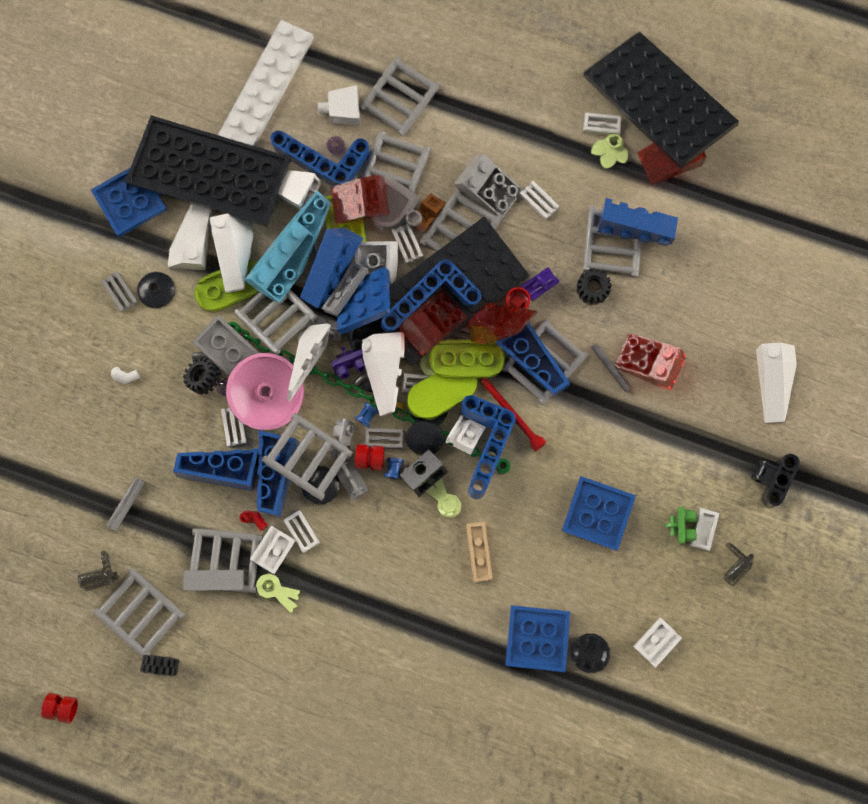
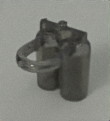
M728 542L726 547L738 560L724 574L723 579L730 586L734 587L752 568L754 555L746 556L735 545Z
M101 551L103 568L80 574L77 577L79 586L84 588L86 592L114 583V580L119 578L117 571H112L110 557L106 551Z

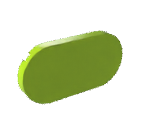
M253 260L248 261L247 275L257 264V262ZM218 270L199 280L194 296L201 308L209 312H218L256 296L259 291L246 282L244 290L226 293L221 270Z
M442 340L432 348L429 354V364L433 372L443 378H492L498 375L504 367L505 354L491 340Z
M433 374L410 389L407 396V407L411 414L417 418L424 420L434 419L461 404L466 396L473 395L477 387V378H443Z

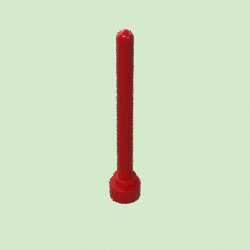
M487 378L480 379L481 384L499 405L514 413L515 423L530 439L531 448L535 452L542 448L547 441L542 436L535 435Z

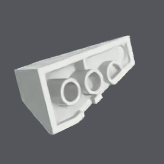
M190 205L171 245L168 268L206 270L212 210Z
M230 214L210 217L225 292L230 293L244 290L246 285L244 279L248 273V261L254 238L251 222L238 219Z
M398 241L361 242L355 253L356 264L365 266L369 270L367 274L385 266L389 270L390 287L396 282Z
M330 324L308 326L305 332L302 331L297 339L299 344L288 389V401L292 400L326 349Z
M402 332L373 334L362 340L364 364L379 415L382 417L395 412L398 394L396 381L398 375L401 376L402 370L398 368L400 357H404L405 351L404 333Z
M785 343L761 344L756 348L764 421L765 423L785 422L797 366L795 346Z

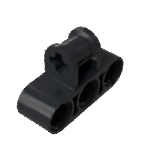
M795 454L782 456L776 465L758 460V467L755 474L751 476V479L766 486L762 495V503L766 507L773 508L784 502L800 464L799 458ZM785 459L791 461V468L786 467ZM778 476H780V477H782V478L784 479V485H783V486L780 485V484H778V482H777V477H778ZM771 493L776 496V503L770 501L769 496Z

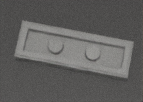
M353 263L322 309L326 313L338 316L369 270L365 266Z
M184 570L183 590H244V570Z

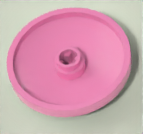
M271 353L251 355L239 362L229 375L226 385L227 402L234 416L246 426L258 430H272L290 422L292 414H297L301 408L304 397L302 383L292 400H287L294 365L287 359Z

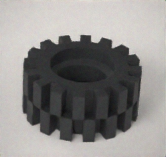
M592 268V271L588 269L585 273L581 274L577 282L576 292L577 294L579 293L578 297L580 299L583 298L584 303L587 301L589 305H592V303L598 305L599 302L602 303L607 299L612 283H610V277H606V272L603 274L601 269L596 271V268ZM597 281L601 286V290L597 293H591L587 289V283Z
M201 357L198 358V361L194 359L193 364H188L189 369H185L187 374H183V378H185L183 382L187 388L203 395V393L209 394L208 390L212 392L214 390L213 386L217 387L216 381H220L218 376L221 375L217 365ZM205 372L204 377L198 381L200 375Z
M143 655L140 671L165 676H177L180 659Z

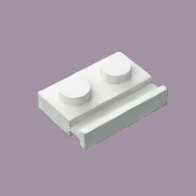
M461 415L448 435L446 443L451 442L454 444V447L471 455L486 427L473 420H465Z
M271 526L250 560L275 574L295 540Z
M659 618L633 647L653 667H657L682 637L662 618Z

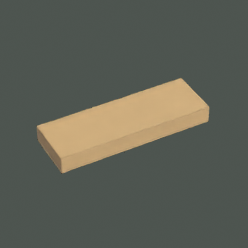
M486 523L466 524L473 583L492 581Z

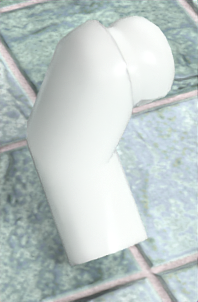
M114 367L111 370L113 380L122 384L140 379L137 370L129 373L121 371L119 367Z

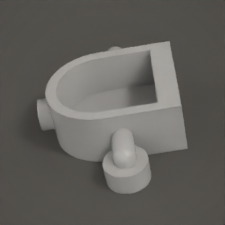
M386 175L378 189L376 184L370 180H365L361 184V192L367 196L373 195L369 211L372 219L375 221L373 225L383 231L384 227L397 228L406 221L412 226H418L422 222V215L414 210L421 197Z

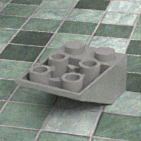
M484 154L475 155L454 183V186L464 195L493 214L501 216L502 219L523 190Z

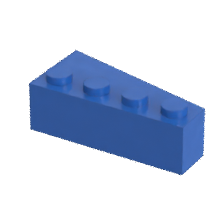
M606 198L601 210L598 232L605 236L617 235L622 239L634 238L644 243L651 241L657 242L661 246L672 245L675 240L678 217L656 211L650 214L645 208L638 207L632 209L628 207L627 203L620 202V205L612 203V199Z
M346 228L327 229L300 298L316 308H322L342 280L363 237Z
M527 319L494 340L500 349L553 396L570 386V382Z
M259 430L257 511L281 517L290 480L262 461V458L269 455L282 435ZM290 437L275 461L285 467L300 442Z
M258 449L177 453L173 473L177 478L253 491L259 466Z

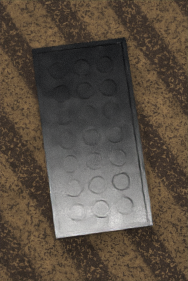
M640 31L583 72L584 78L680 169L739 125L738 119Z
M150 115L125 183L136 188L222 214H230L238 219L267 227L281 185L289 168L291 157Z
M485 216L390 286L391 309L440 261L449 260L481 292V300L474 307H466L442 284L395 331L390 332L404 333V357L411 366L431 352L438 342L448 339L530 276ZM446 266L440 267V271L443 274L449 273V269ZM426 280L429 287H435L434 280ZM460 280L453 281L455 287H462ZM414 292L413 298L419 301L422 300V295L419 292ZM472 293L467 294V299L474 302L475 296ZM399 306L401 313L406 314L409 312L407 306ZM383 317L376 320L380 326ZM392 318L385 320L388 327L395 326V321Z

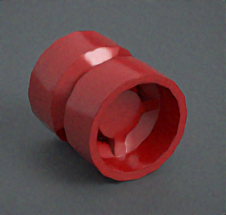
M516 287L508 292L505 301V311L508 315L519 318L527 313L531 301L528 291L524 288Z
M357 444L355 469L366 470L370 467L371 470L382 471L385 446L374 445L370 448L366 444Z
M49 692L42 704L41 718L52 721L57 718L58 722L71 724L77 713L78 698L71 696L62 698L61 694Z

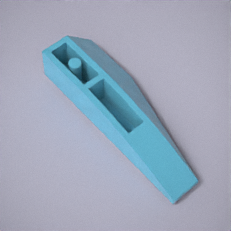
M316 191L278 235L244 280L260 293L280 303L302 274L331 202Z

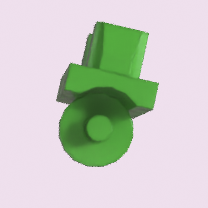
M678 507V523H676V516H670V523H665V528H670L671 536H676V528H678L680 544L697 540L696 529H686V522H696V511L686 510L685 507Z

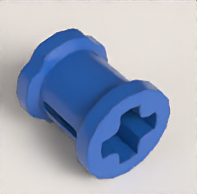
M365 402L364 408L358 416H355V420L369 428V423L379 411Z
M388 457V468L384 477L401 480L400 472L404 460Z

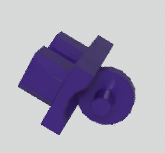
M547 267L523 284L521 288L528 291L531 302H533L560 281L554 276L550 268Z
M342 347V353L336 355L337 359L330 362L335 375L337 374L341 380L350 376L348 372L350 368L355 367L357 373L366 371L362 349L354 352L352 349L346 351L345 347Z

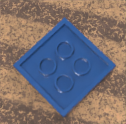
M130 168L91 189L118 237L167 211L158 194L125 183Z
M385 266L365 275L337 316V331L341 335L390 314L389 270Z
M580 476L561 531L618 551L636 495Z
M511 605L505 666L565 672L570 611Z

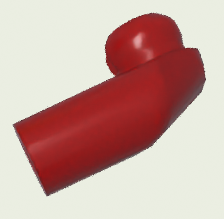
M246 510L239 516L241 522L255 523L260 531L268 527L258 511Z

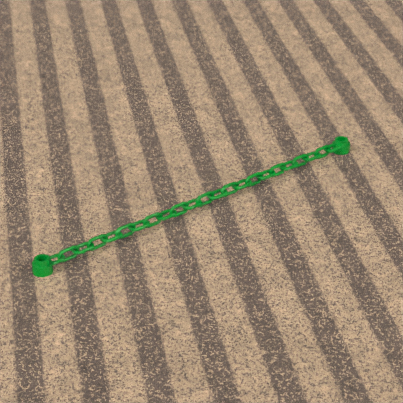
M236 322L228 323L231 327L234 326L235 331L241 334V331L246 333L244 334V339L254 342L257 348L265 352L271 351L267 346V349L259 346L258 344H261V340L251 337L249 332L240 328ZM281 350L277 354L283 356V353L291 356L289 357L290 363L295 362V356L286 350ZM315 365L313 367L315 369H312V372L310 371V375L317 374L323 377L326 383L335 387L341 386L346 389L348 394L356 398L363 397L369 400L370 405L377 408V405L372 403L375 401L374 396L369 397L365 395L361 388L353 384L346 385L341 382L339 377L331 373L324 374L318 371ZM329 376L337 379L335 380L336 384L327 380ZM351 387L360 391L358 395L350 392L352 390ZM398 407L392 413L395 418L401 421L415 422L408 412ZM398 411L406 414L404 415L405 419L396 415ZM442 431L443 437H444V434L447 435V436L450 434V433H448V432H446V431ZM475 447L476 451H474V454L471 453L470 456L481 457L482 453ZM504 458L499 459L495 468L496 472L501 475L508 473L510 470L509 461ZM500 463H505V464H506V468H505V469H501V468L499 467V464H500Z

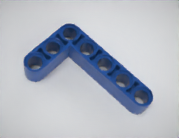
M276 130L270 136L273 149L277 153L291 157L292 162L308 172L314 173L318 178L338 190H345L349 187L370 155L368 142L363 138H358L352 143L337 165L283 131ZM277 140H284L281 144H276ZM360 147L365 148L362 152L357 151ZM293 149H299L297 153H291ZM309 158L314 159V161L311 163L306 162V160ZM349 162L355 163L352 167L347 166ZM325 167L330 168L327 172L321 171ZM345 177V180L339 182L337 178Z
M442 260L390 309V314L384 316L381 320V327L385 332L395 331L442 284L466 307H474L481 300V292L451 261ZM446 266L449 269V273L443 274L440 271V267ZM426 280H434L435 287H429ZM460 280L462 287H455L453 281ZM419 292L422 295V300H415L413 293ZM468 293H472L475 296L474 302L467 299ZM399 306H407L409 312L406 314L401 313ZM392 318L395 321V326L388 327L385 320Z
M468 395L463 399L460 412L462 416L492 429L468 487V494L471 498L481 499L485 495L516 418L514 413L508 409L476 396ZM466 405H471L474 409H469ZM484 412H488L492 416H486ZM505 419L509 421V424H505L501 420ZM494 436H501L503 440H497ZM488 452H493L496 456L492 457L488 455ZM485 468L489 473H483L480 469ZM479 485L481 486L482 490L478 491L474 489L473 486Z

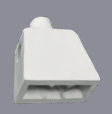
M357 85L329 91L328 102L318 103L319 114L329 113L330 121L333 124L360 126Z
M289 170L284 177L279 195L285 202L300 210L312 195L318 191L322 182L314 173Z

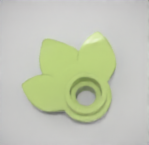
M611 134L605 140H598L591 150V154L600 156L601 165L605 169L612 167L616 161L626 163L628 158V151L623 146V139L618 134ZM611 142H616L617 145L612 146Z

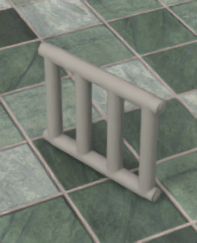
M396 57L363 100L359 109L362 111L367 110L396 129L400 136H404L437 92L440 83L436 81L433 83L402 63L401 58ZM398 68L429 88L424 97L392 77L391 75ZM388 82L419 102V104L412 111L381 90L382 87ZM377 96L407 115V120L403 125L371 105L370 103Z
M380 131L357 191L362 193L361 184L365 180H369L370 175L384 179L387 175L415 193L431 148L428 146L423 148L387 136L385 132ZM383 142L420 154L418 164L379 152ZM376 159L415 171L412 180L373 168Z
M457 189L419 243L423 246L428 245L435 251L441 249L443 246L431 239L436 230L451 240L456 238L458 234L441 224L446 216L451 217L466 228L474 224L452 210L457 201L480 216H485L491 222L490 224L494 229L497 228L502 217L499 215L494 216L463 196L462 192Z
M590 206L583 271L586 272L588 269L596 268V270L601 269L606 272L631 274V277L637 278L642 242L639 239H634V249L594 245V234L602 235V233L598 232V227H595V217H600L601 210L596 209L595 206ZM592 252L632 256V267L591 262Z
M291 290L287 292L280 303L273 301L253 320L246 314L266 297L260 292L242 309H236L234 312L276 355L280 353V348L309 321L317 319V315ZM289 298L294 304L267 329L262 331L258 325ZM300 309L305 316L274 343L269 336Z
M546 318L536 328L535 332L540 336L544 331H547L576 357L568 365L545 345L568 379L585 360L588 353L585 351L581 352L553 328L550 325L549 319ZM509 358L505 362L502 371H508L539 399L538 402L541 405H544L551 398L552 394L548 391L543 393L513 366L516 362Z
M293 413L291 416L292 421L269 455L263 457L262 461L316 498L323 500L325 490L347 457L350 458L353 452L301 416ZM300 425L308 432L284 467L276 462L275 459L297 426ZM314 436L324 441V444L300 478L291 470ZM330 447H333L340 452V455L319 487L315 488L308 483V480Z
M193 528L192 534L195 537L190 570H198L202 537L214 538L210 570H218L221 540H233L229 570H237L241 541L252 542V557L264 536ZM250 560L247 585L244 584V590L225 591L257 593V587L255 586L257 563Z
M131 568L128 572L129 576L102 607L95 609L93 613L143 657V655H150L149 652L178 618L182 619L185 614L140 573ZM134 581L138 582L143 589L118 618L113 621L106 613ZM150 593L158 601L128 634L120 626ZM165 606L172 612V615L144 647L135 640L136 637L161 608Z

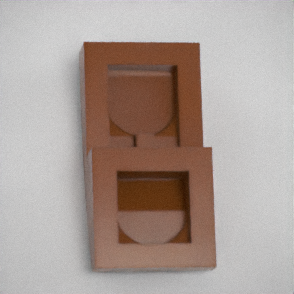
M430 193L417 210L422 215V222L418 226L413 227L424 233L446 203Z

